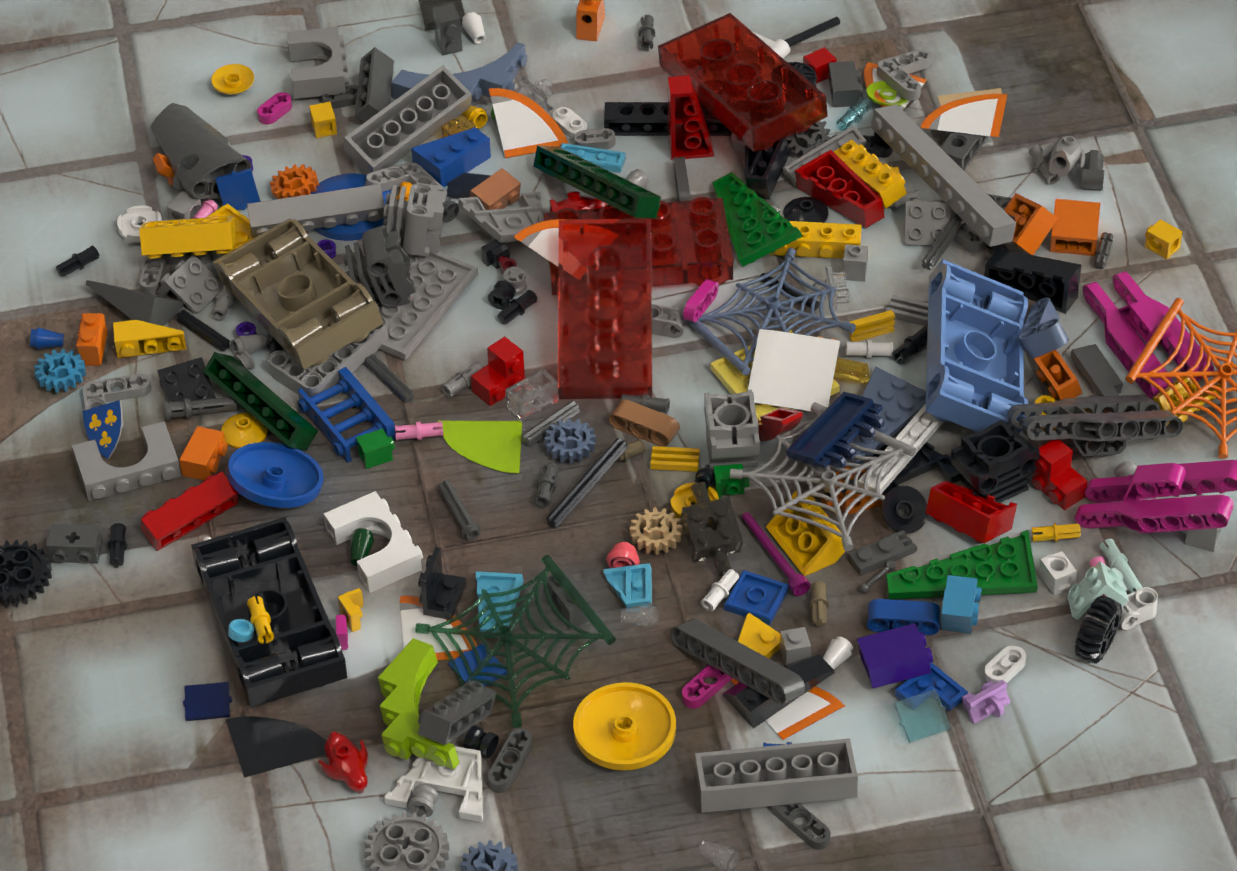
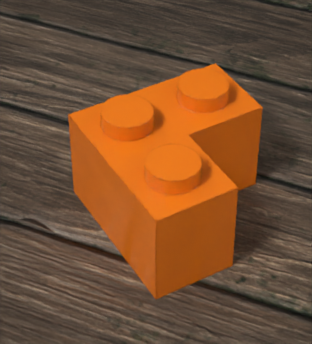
M1017 193L1014 194L1004 209L1016 222L1011 243L1019 250L1029 255H1034L1058 218L1042 205Z

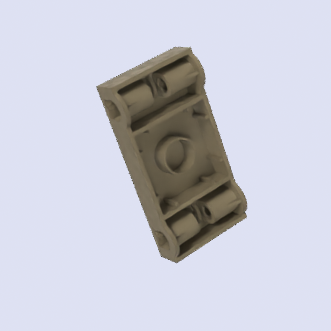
M289 218L213 261L220 282L229 289L231 294L304 370L310 366L324 363L328 360L330 354L349 343H357L364 340L370 331L383 324L377 304L365 287L360 283H355L307 235L302 225L295 219Z

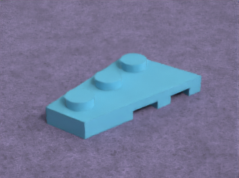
M475 571L481 634L505 637L524 582L522 574Z

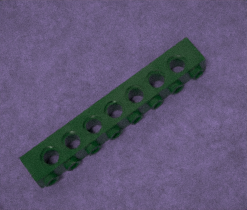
M537 145L533 167L634 218L657 219L661 196L559 146Z

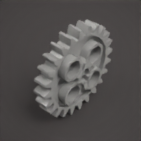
M405 812L402 813L399 819L395 814H392V821L389 822L383 818V826L375 824V832H368V840L364 841V859L366 867H370V871H439V868L445 869V860H449L448 851L450 849L447 833H443L442 825L436 826L435 819L427 822L425 814L420 819L417 818L416 812H413L411 818L407 817Z

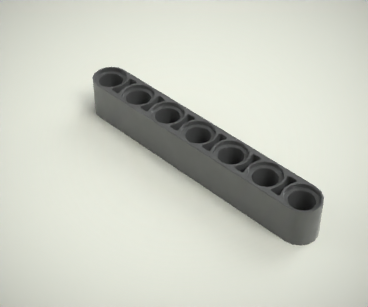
M695 618L671 629V638L678 648L779 704H784L805 692L804 682L798 674Z

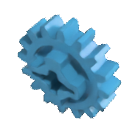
M62 349L60 353L53 350L52 355L45 353V359H38V365L34 366L36 381L39 382L40 387L46 386V391L55 388L56 393L62 388L67 392L69 386L76 388V382L82 383V376H86L84 360H81L80 354L74 355L73 350L65 353V349Z

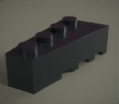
M998 248L985 264L984 276L1022 291L1023 296L1034 302L1048 297L1057 311L1066 314L1078 298L1081 264Z

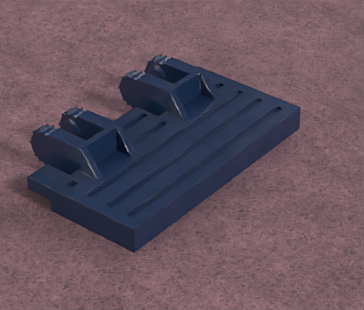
M843 392L786 450L788 458L821 468H826L828 465L844 468L846 466L845 458L852 459L856 452L848 444L857 435L872 438L875 435L874 428L880 429L884 426L885 421L877 415L883 409L882 405L873 403V400L870 398Z

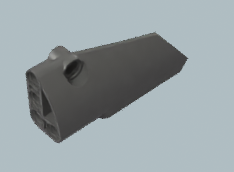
M171 103L157 116L151 125V129L174 171L173 187L187 191L197 199L221 198L215 178L231 174L232 171L239 172L251 168L250 161L230 146L229 140L184 105Z

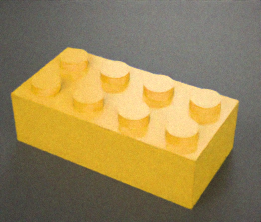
M234 216L144 222L139 228L141 254L148 255L149 259L162 257L161 254L180 257L184 256L185 252H193V255H205L207 251L216 250V254L229 253V249H233L237 243Z

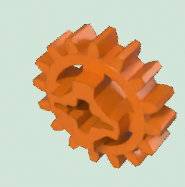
M294 164L290 169L286 166L285 171L278 170V176H272L273 181L270 182L273 197L277 199L309 195L311 192H316V186H319L316 171H312V167L305 168V164H302L300 167Z

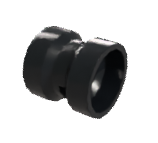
M473 725L466 734L464 748L481 751V756L490 758L498 746L499 736L492 732L486 733L483 728Z

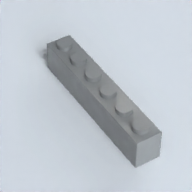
M381 184L247 204L252 238L265 233L289 218L297 220L306 232L314 228H333L341 224L353 225L361 221H378L381 218H385L383 217L385 206Z

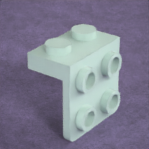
M1101 561L1095 567L1089 568L1080 583L1073 585L1068 592L1067 598L1072 617L1076 620L1080 619L1090 608L1091 603L1103 594L1116 600L1123 607L1129 601L1126 592L1127 587L1123 582V575L1116 568L1110 569Z

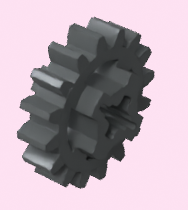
M801 112L799 118L794 115L791 118V122L788 121L785 127L787 129H784L782 135L787 136V144L789 143L788 151L793 149L795 151L794 157L798 154L803 156L831 139V137L827 136L830 133V129L824 128L827 122L820 123L819 115L814 119L811 112H809L807 117ZM799 126L798 131L793 133L794 128ZM820 139V143L815 147V142Z

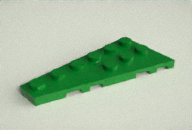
M732 172L712 182L737 258L742 267L803 237L797 227L791 225L790 221L786 218L784 219L776 209L762 197L757 196L755 191L750 190Z
M1029 531L1020 532V536L1011 539L1008 536L1001 538L1000 542L995 544H981L950 554V558L940 561L938 558L929 561V564L921 567L911 566L886 574L888 599L944 597L947 575L976 578L977 587L982 588L981 595L1037 592L1038 585Z

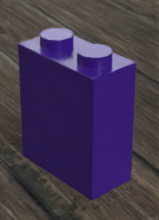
M915 623L857 638L860 658L872 689L931 673L930 662H933V655L930 647L925 648L927 646L925 635L923 632L919 633Z

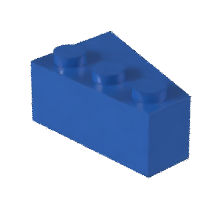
M472 128L411 148L412 162L420 165L440 185L446 187L447 183L471 171L491 158L490 138L477 128Z

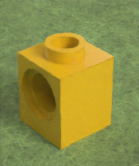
M331 102L309 105L311 123L316 138L337 135L336 118Z
M1160 219L1146 230L1145 248L1168 259L1180 248L1183 231Z

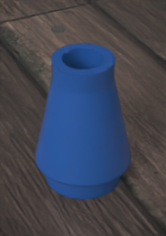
M40 327L31 329L30 347H36V350L63 347L64 333H57Z

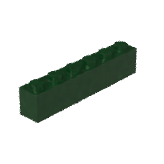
M214 352L203 372L288 447L307 451L318 430L233 356Z

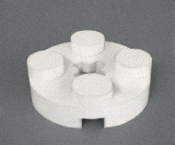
M149 206L131 207L127 209L126 214L123 216L121 214L118 217L117 226L119 234L123 237L125 243H140L139 228L142 225H138V223L162 221V216L158 211L157 213L152 211V207Z

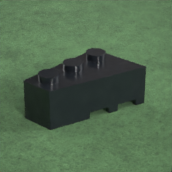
M744 131L746 186L750 190L755 191L760 198L770 199L781 175L782 168L789 157L786 135Z

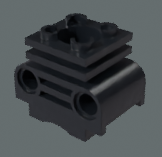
M1000 420L981 432L971 433L961 438V446L951 450V463L962 475L961 481L969 489L974 490L973 493L986 499L988 495L996 497L995 502L998 503L1029 490L1027 485L1029 479L1027 476L1035 472L1037 469L1035 461H1039L1040 450L1037 447L1034 448L1014 429L1015 425L1012 422L1006 424L1003 420Z

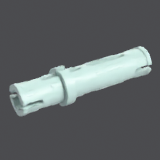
M1106 539L1105 542L1108 547L1102 542L1100 549L1109 560V567L1111 569L1116 568L1123 575V582L1129 594L1143 588L1128 565L1126 555L1119 551L1113 539Z

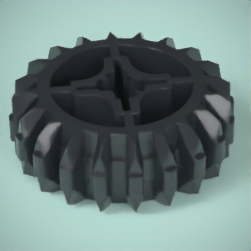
M1099 596L1091 603L1085 617H1083V622L1080 625L1075 641L1076 656L1084 661L1095 664L1103 660L1117 634L1121 620L1122 606L1119 602L1110 597Z

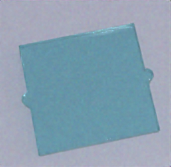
M936 689L894 703L900 718L899 725L903 726L909 743L951 729L945 714L946 707L942 706Z

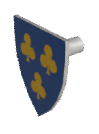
M121 400L82 411L86 434L89 440L96 441L100 454L107 459H110L116 449L122 428L124 427Z

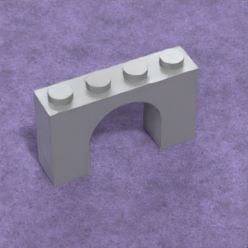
M338 27L287 32L291 62L311 59L327 61L318 66L291 69L294 99L322 96L323 94L335 95L341 94V92L345 94V85L349 84L344 37L339 35Z
M165 421L141 427L147 454L140 462L129 467H114L105 463L101 458L95 440L72 445L75 462L88 501L181 477L179 460Z

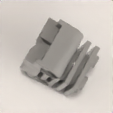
M416 183L411 186L407 201L405 200L406 186L401 187L400 198L396 199L397 185H393L392 192L387 193L383 215L385 217L383 225L386 226L388 233L397 230L399 236L404 234L403 250L408 254L429 257L430 251L439 252V238L442 233L443 206L445 204L446 192L438 191V185Z
M752 390L729 395H709V393H704L706 441L710 469H714V466L743 464V467L758 466L760 440Z

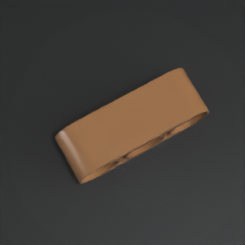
M626 399L622 400L609 416V422L615 429L661 447H667L680 430L678 421L673 417Z

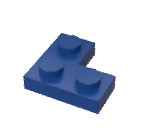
M932 662L930 663L931 673L911 678L895 690V696L912 710L932 697L948 711H951L963 702L962 697L968 694L967 690Z

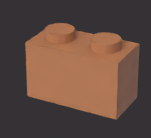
M501 168L473 188L470 192V197H478L485 210L504 209L519 199L521 183Z

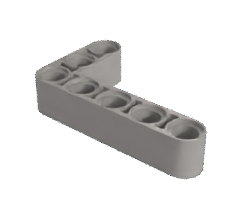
M381 316L383 324L370 331L364 340L357 343H349L330 354L327 361L314 366L312 369L308 367L304 370L288 353L279 350L274 351L268 357L272 377L297 395L298 390L302 388L309 397L336 385L339 381L338 370L347 367L353 373L365 362L366 357H369L381 348V343L388 341L389 334L385 318Z

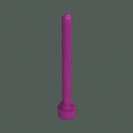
M748 512L743 513L742 520L789 579V589L795 596L806 594L811 587L807 578L793 570L752 515Z

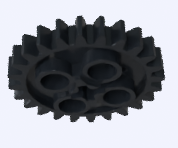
M18 539L14 541L13 545H10L8 540H6L5 546H0V604L4 602L5 608H8L10 602H14V605L18 607L21 600L28 604L27 598L37 599L36 592L44 593L43 586H49L48 579L52 578V567L48 554H44L43 548L37 549V544L35 543L29 547L28 541L19 545Z

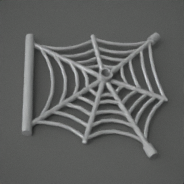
M814 402L811 406V411L817 413V417L809 425L796 433L783 437L777 435V451L771 460L751 472H744L743 469H731L730 478L743 479V477H748L759 485L770 498L774 509L773 515L796 519L827 530L841 537L844 550L851 551L853 544L849 534L853 524L868 506L878 499H885V496L880 494V479L885 468L901 453L912 457L916 452V448L875 430V435L872 439L896 450H875L850 442L848 445L855 449L883 456L865 457L855 454L853 458L869 462L864 464L846 462V466L855 467L852 469L828 465L824 472L820 470L821 467L804 463L803 470L797 476H790L789 474L799 463V461L795 460L792 467L781 475L775 474L785 467L790 459L786 454L783 463L775 470L767 474L758 473L775 461L780 453L781 445L787 449L792 445L786 441L787 439L803 434L827 409V407ZM887 460L878 473L875 486L876 493L869 491L868 479L871 471L876 464ZM809 467L811 469L810 473L803 477ZM869 467L864 479V489L857 487L861 471ZM830 468L843 473L836 475ZM814 472H815V473H816L818 476H820L821 478H815V477H812V476H813V474H814ZM856 473L853 486L849 485L848 482L851 475ZM846 477L844 483L838 481ZM756 478L767 479L774 486L781 503L779 508H777L775 499L770 491ZM773 480H780L788 497L787 503L784 502L783 495ZM785 480L794 482L798 497L792 499ZM798 482H807L809 490L801 494V487ZM812 483H820V484H818L817 486L813 487V484H812ZM823 489L825 492L830 493L831 497L816 492ZM844 489L850 490L851 492L838 503L837 495ZM855 493H860L861 495L853 500L842 516L840 506ZM808 496L824 498L832 502L834 508L805 498ZM865 496L873 497L855 514L846 531L844 521L848 512ZM801 502L828 509L836 513L838 522L819 513L793 505ZM791 509L821 518L840 527L841 533L813 520L782 511Z

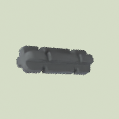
M1104 232L1101 234V240L1099 241L1094 259L1095 268L1104 269L1106 267V261L1108 260L1114 236L1112 233Z

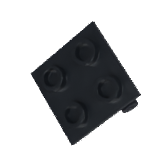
M202 357L157 370L160 386L164 389L169 402L183 401L184 398H188L191 401L216 399L209 376L203 372L205 364Z

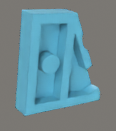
M650 563L603 569L606 580L627 610L652 607V568Z

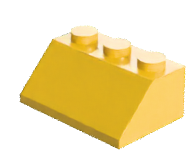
M796 491L792 495V499L798 497ZM808 496L807 498H805V499H808V500L816 501V500H815L813 497H811V496ZM801 502L793 505L828 517L819 506ZM791 509L782 511L813 520L840 532L836 525L821 518ZM775 515L766 526L767 530L804 576L836 563L845 553L841 537L812 524Z

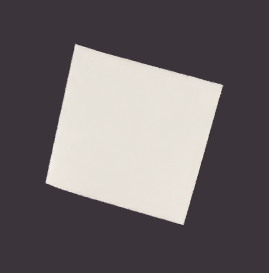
M759 329L748 390H752L755 403L813 412L811 411V406L814 402L828 408L840 341Z

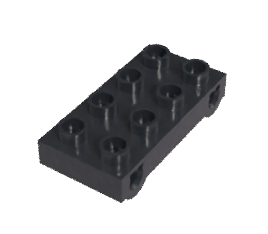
M286 517L191 545L195 567L251 708L348 678L345 657L334 628L331 627L298 548L292 527L286 520ZM255 596L257 604V596L262 597L265 610L270 615V627L274 634V639L269 643H266L264 636V644L258 641L255 628L252 639L247 642H237L228 636L229 624L233 620L245 619L250 622L251 613L247 601L251 597Z

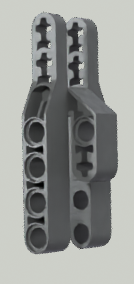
M1146 395L1066 398L1052 403L1017 404L1012 406L1007 413L1009 423L1012 422L1016 428L1022 429L1023 433L1030 439H1067L1071 447L1082 456L1117 455L1126 448V440L1173 438L1178 436L1183 430V422L1180 418L1170 411L1160 410L1159 404ZM1020 412L1025 416H1029L1028 418L1019 417L1018 421L1015 419L1016 416L1020 415Z

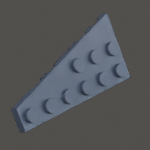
M876 366L862 395L872 399L873 403L882 405L883 409L877 415L885 421L884 426L880 429H874L891 437L896 436L926 404L925 390ZM859 435L851 441L853 444L879 450L885 445L872 438ZM853 448L856 451V455L871 457L874 454ZM845 458L848 463L863 464L865 460Z

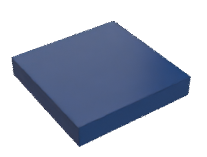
M743 570L724 604V610L743 617L751 613L765 624L770 625L789 591V584Z

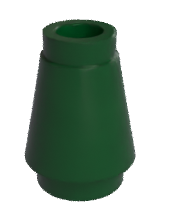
M358 528L350 536V562L357 566L358 560L368 556L372 548L374 538L370 530Z

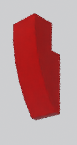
M780 407L761 416V420L758 421L759 440L770 441L775 439L777 435L781 436L793 430L800 423L803 417L802 412Z

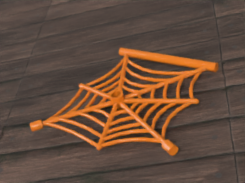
M1176 298L1125 377V380L1132 384L1136 378L1144 379L1163 394L1172 409L1171 413L1174 415L1177 413L1192 416L1206 424L1221 441V444L1218 446V457L1226 459L1228 458V445L1226 442L1237 433L1236 428L1226 436V426L1237 420L1236 416L1226 421V415L1237 412V408L1226 411V404L1237 402V398L1226 400V393L1237 391V384L1230 377L1231 375H1237V365L1231 361L1232 356L1237 358V353L1235 352V348H1237V330L1235 333H1227L1200 325L1182 312L1180 308L1184 301L1181 298ZM1178 314L1181 318V332L1174 352L1159 367L1148 373H1140ZM1192 324L1212 334L1234 337L1233 341L1222 342L1210 339L1198 333ZM1186 325L1190 330V345L1187 355L1180 365L1171 372H1158L1169 364L1178 353L1183 341ZM1195 337L1200 344L1199 357L1195 365L1186 372H1177L1189 359ZM1203 340L1217 345L1230 346L1229 351L1219 350L1206 345ZM1204 350L1207 354V363L1202 371L1193 372L1199 366ZM1211 351L1228 355L1227 358H1223L1213 354ZM1218 360L1223 361V362H1225V363H1223L1222 365H1220V363L1218 362ZM1210 361L1218 369L1217 371H1207ZM1207 376H1214V378L1208 381ZM1166 377H1175L1184 386L1190 397L1184 401L1176 387ZM1180 377H1188L1198 391L1193 394ZM1194 377H1203L1205 385L1200 387ZM1150 378H1161L1167 383L1181 404L1175 408L1168 394ZM1216 382L1219 384L1221 383V388L1215 386L1214 384ZM1226 382L1232 387L1226 389ZM1209 388L1215 389V390H1217L1219 393H1221V396H1219L1217 393H1215V392H1213V391H1210V390H1207V389H1209ZM1203 392L1213 395L1221 401V408L1212 401L1200 397ZM1197 399L1211 405L1221 414V420L1208 408L1199 404H1192L1191 402ZM1186 406L1207 412L1221 426V435L1205 418L1192 412L1182 411V409Z

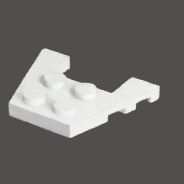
M455 746L460 763L454 770L445 766H439L426 758L418 757L412 764L413 768L406 776L403 775L397 781L395 789L385 795V804L408 808V803L412 799V792L415 786L427 785L436 791L464 796L459 810V817L482 822L481 751Z

